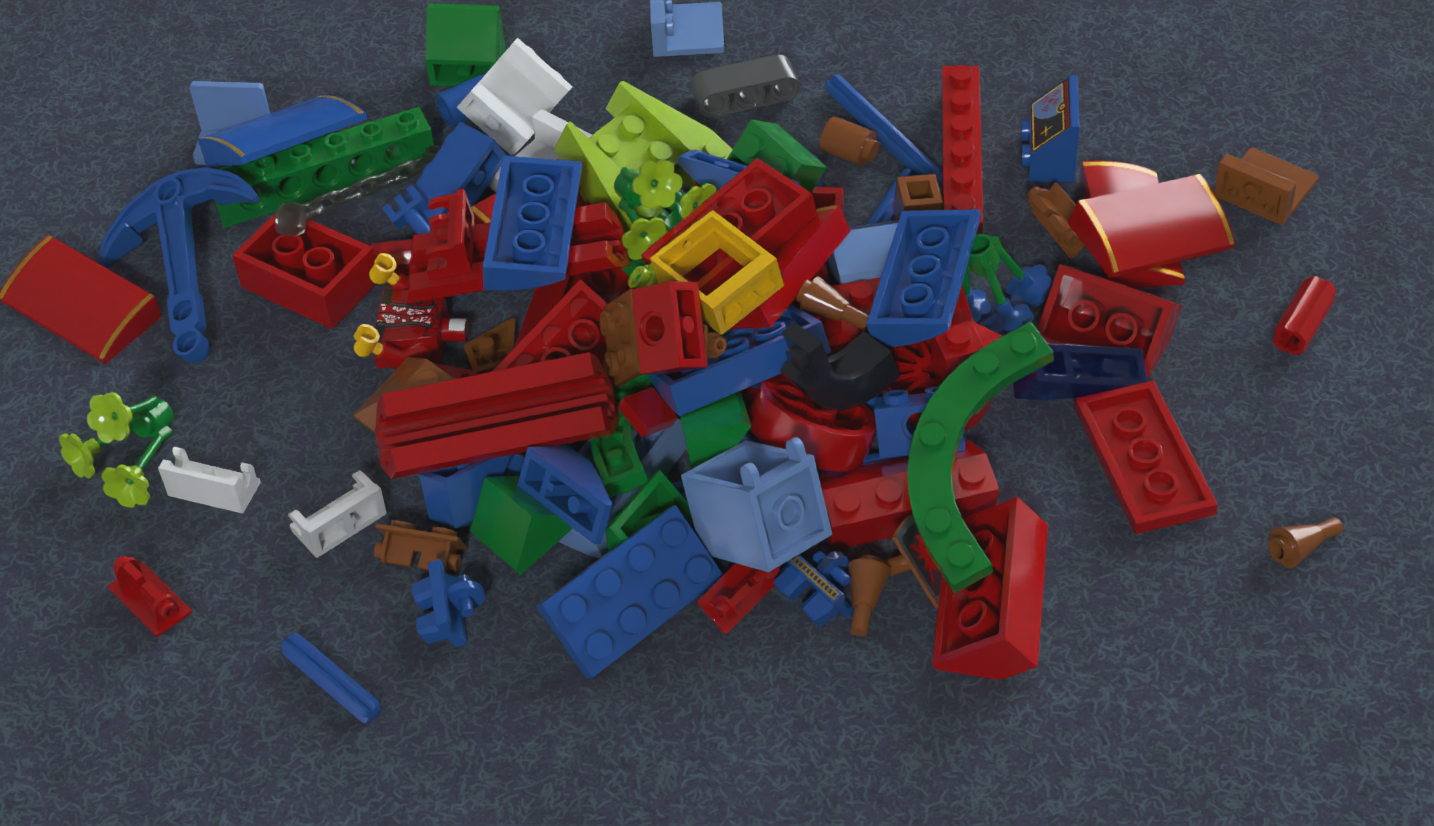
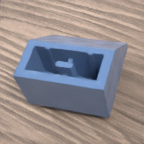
M899 220L849 227L850 233L826 262L829 278L839 284L881 278Z

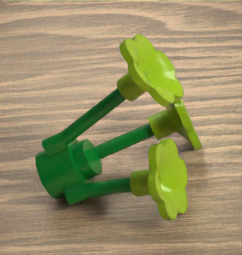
M665 159L657 163L645 161L640 165L639 172L626 167L622 168L620 174L615 179L614 190L618 197L621 198L619 208L626 212L632 222L631 230L622 237V244L627 248L628 256L632 260L642 259L641 254L669 232L666 230V224L661 218L656 217L650 220L639 218L634 210L635 206L643 205L646 208L653 209L659 205L667 208L674 202H677L682 208L681 216L684 219L716 193V187L706 183L702 187L694 186L688 194L681 195L676 193L682 187V178L674 173L673 163Z
M115 392L95 395L90 400L91 412L87 415V423L91 429L97 431L99 438L96 440L91 438L82 443L81 439L74 433L60 435L59 442L62 446V457L67 464L71 465L73 472L78 477L90 479L95 476L93 456L100 453L101 447L114 440L122 441L128 438L131 430L143 438L155 437L135 466L118 465L116 469L108 467L104 469L101 475L105 482L103 491L107 496L117 499L125 507L133 508L136 504L145 505L150 500V494L147 491L149 483L143 477V470L163 441L173 434L169 428L174 421L173 411L167 402L154 395L143 402L131 406L124 405L121 397Z

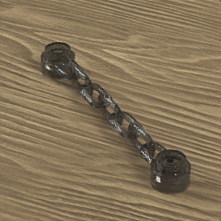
M429 146L419 159L399 164L393 167L391 171L361 179L352 186L318 196L313 202L302 205L295 202L281 204L279 210L275 212V230L285 236L303 234L307 230L308 218L335 210L339 205L353 200H360L376 193L379 189L403 183L414 178L416 174L422 173L442 146ZM406 168L410 173L401 177L398 171ZM389 177L388 181L380 182L381 179ZM368 183L372 189L363 192L359 187ZM348 192H350L351 194L350 196L345 198L341 197V195L346 194ZM329 199L333 203L323 208V205L319 202ZM311 208L310 212L306 213L304 211L305 209Z

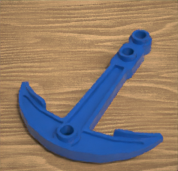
M208 167L178 171L148 186L125 206L110 226L96 258V263L108 269L123 255L142 243L143 239L139 235L140 232L158 223L169 289L167 306L170 330L176 336L173 341V350L188 363L202 362L210 351L208 339L203 335L207 326L203 296L198 291L191 209L194 205L214 199L220 205L238 202L256 204L260 199L255 190L239 176L228 171Z

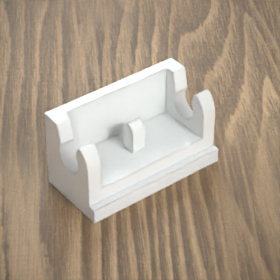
M173 447L175 465L171 461L163 459L158 467L168 496L242 514L261 483L260 478L256 477L254 467L251 464L241 463L240 467L243 473L189 461L186 451L178 447Z
M359 470L352 474V477L357 482L353 485L354 489L306 519L297 510L288 514L293 521L290 524L291 531L316 558L387 514L381 488L374 484L362 471Z

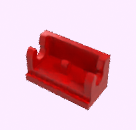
M464 189L456 190L455 194L434 197L428 202V209L436 210L441 207L449 210L446 214L439 213L429 217L430 244L429 248L425 251V258L429 259L426 269L429 280L473 272L475 217Z

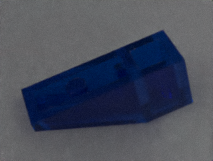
M1047 343L1053 351L1054 361L1013 383L1015 399L1058 400L1079 398L1147 382L1143 350L1141 348Z

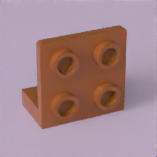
M1250 148L1242 159L1226 154L1221 159L1218 166L1214 193L1217 198L1283 226L1316 186L1319 176L1258 149Z
M629 289L604 306L600 315V331L603 336H606L607 352L604 356V370L607 376L610 377L613 387H621L642 375L638 358L632 290Z

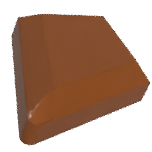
M510 318L464 345L472 371L477 374L492 372L514 349L516 338L515 318Z

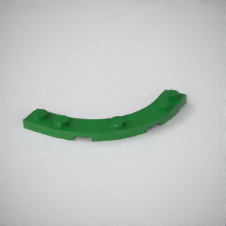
M642 374L621 387H613L617 407L624 397L651 387L656 390L647 374ZM619 409L620 420L614 434L591 439L594 462L609 498L631 492L648 481L637 453V431Z
M1031 321L993 341L961 363L933 394L921 414L913 434L909 451L907 478L908 494L914 522L922 543L954 594L993 573L991 562L966 526L955 501L952 485V468L954 467L956 453L963 437V429L973 414L976 415L991 398L1007 386L1054 361L1052 349Z

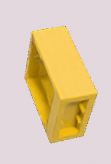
M712 210L668 245L662 247L650 260L658 284L669 281L688 282L683 276L719 248L744 266L708 296L699 290L702 320L720 335H723L781 289L784 283L777 258Z

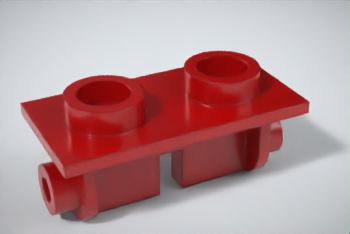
M121 556L114 562L113 568L115 569L114 575L116 580L107 585L108 589L156 638L193 613L143 561L139 563L133 557Z
M735 563L696 603L726 635L775 586L773 581L780 572V567L778 566L770 572H765Z

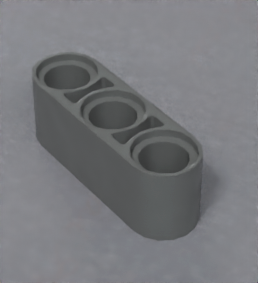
M772 55L704 70L697 73L690 82V88L700 113L707 118L790 101L796 98L801 90V85L793 66L784 55Z

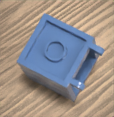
M797 437L786 442V449L745 440L681 475L696 535L712 557L770 572L832 535L814 455L806 454L803 442Z

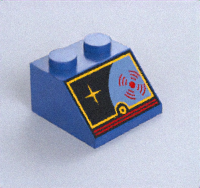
M1068 76L1032 101L1029 105V118L1021 119V141H1028V144H1022L1021 167H1028L1029 181H1075L1080 129L1078 76Z

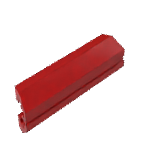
M606 202L576 207L566 277L630 267V257L627 254V248L622 244V237L625 231L616 213ZM491 222L474 225L473 272L429 280L426 272L429 259L425 258V251L429 248L430 233L414 235L406 304L489 291L483 290V262Z
M588 352L383 393L377 402L375 427L381 468L390 479L523 453L527 451L528 447L557 446L612 435L620 420L615 403L613 385L598 357Z

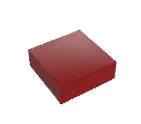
M653 387L622 398L617 407L642 438L673 426L678 418Z

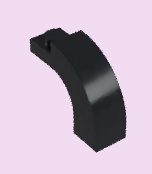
M793 322L782 332L788 347L786 356L789 362L780 371L787 381L823 408L846 410L862 405L878 396L900 377L892 352L864 331L841 351L827 357L822 342L796 322Z

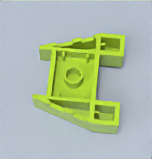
M621 81L618 84L606 107V110L615 118L589 138L570 121L566 124L554 147L559 160L582 162L579 184L581 190L579 193L585 204L590 203L592 205L606 202L616 213L625 233L631 230L632 222L626 212L619 208L621 198L618 197L614 190L615 179L620 174L622 168L626 167L639 172L640 165L643 162L653 161L657 163L665 159L673 163L674 173L678 174L682 178V182L691 188V182L696 181L677 164L680 155L695 149L727 159L733 150L713 130L625 81ZM641 205L635 206L634 210L639 218L650 220L656 218L663 208L658 205L653 209H649Z

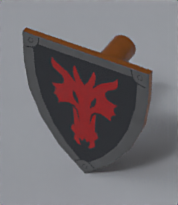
M912 514L902 521L892 537L902 555L884 560L883 562L891 569L890 577L912 570L936 609L939 604L942 574L922 543Z

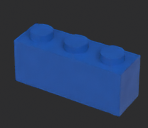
M459 122L454 131L446 137L443 146L431 163L424 168L422 176L414 187L427 204L434 197L455 194L456 190L464 189L469 204L472 207L500 169L503 155H507L495 139ZM409 194L404 196L407 203L412 200ZM427 207L420 214L429 224V217L439 213L446 214L449 210L443 207L430 210ZM407 223L406 226H407L410 230L414 231V230L411 228V226Z

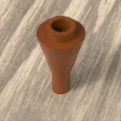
M817 276L812 282L809 280L804 282L796 300L801 304L800 309L813 316L837 321L844 320L864 331L867 330L866 324L869 314L850 306V303L821 277Z
M1333 517L1317 525L1275 527L1269 534L1268 549L1270 555L1276 562L1282 563L1288 569H1292L1320 546L1324 540L1341 534L1343 525L1338 518Z
M862 555L848 564V572L851 577L852 607L854 608L850 633L856 636H867L871 611L874 610L891 574V569L884 564L883 560L872 555Z

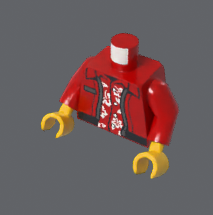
M380 253L374 261L375 264L369 272L370 279L376 284L388 282L391 285L390 287H384L375 327L362 324L354 334V339L356 340L354 351L358 356L367 357L374 353L377 368L393 367L397 369L407 357L428 359L432 363H439L442 361L446 342L468 341L469 322L467 318H449L445 298L406 304L408 277L402 273L399 275L394 273L397 264L391 255Z

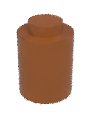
M836 116L829 119L820 137V150L822 152L861 167L867 162H873L880 148V142L877 141L875 131Z

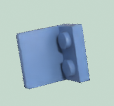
M650 0L654 57L724 52L721 2L672 5V0Z
M191 82L190 92L201 127L199 138L270 114L264 86L261 83ZM197 141L193 152L195 164L206 165L199 142Z

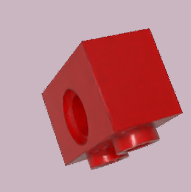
M669 281L631 289L640 373L669 374L707 367L698 282Z

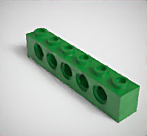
M420 107L300 143L242 165L224 166L218 170L228 171L242 178L255 190L260 199L256 204L238 202L229 205H220L212 199L223 228L276 212L281 207L286 209L431 163L436 156L432 131Z

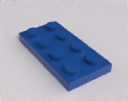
M673 505L536 607L584 677L590 679L708 590L723 576V573L676 505Z

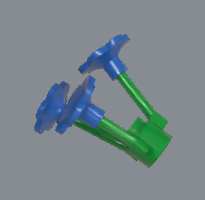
M977 234L975 236L962 282L974 322L979 324L981 318L988 317L991 313V305L986 301L987 296L984 291L973 290L970 287V270L980 277L987 278L996 300L994 307L997 312L985 321V327L1000 335L1008 334L1030 321L1032 322L1034 316L1029 306L1036 307L1044 301L1045 294L1051 290L1053 280L1048 276V270L1043 265L1038 264L1032 268L1027 266L1020 268L1004 250L998 236L991 237L987 234ZM1000 259L1014 274L1013 280L1006 286V293L1011 297V303L1008 298L1004 297L995 275Z

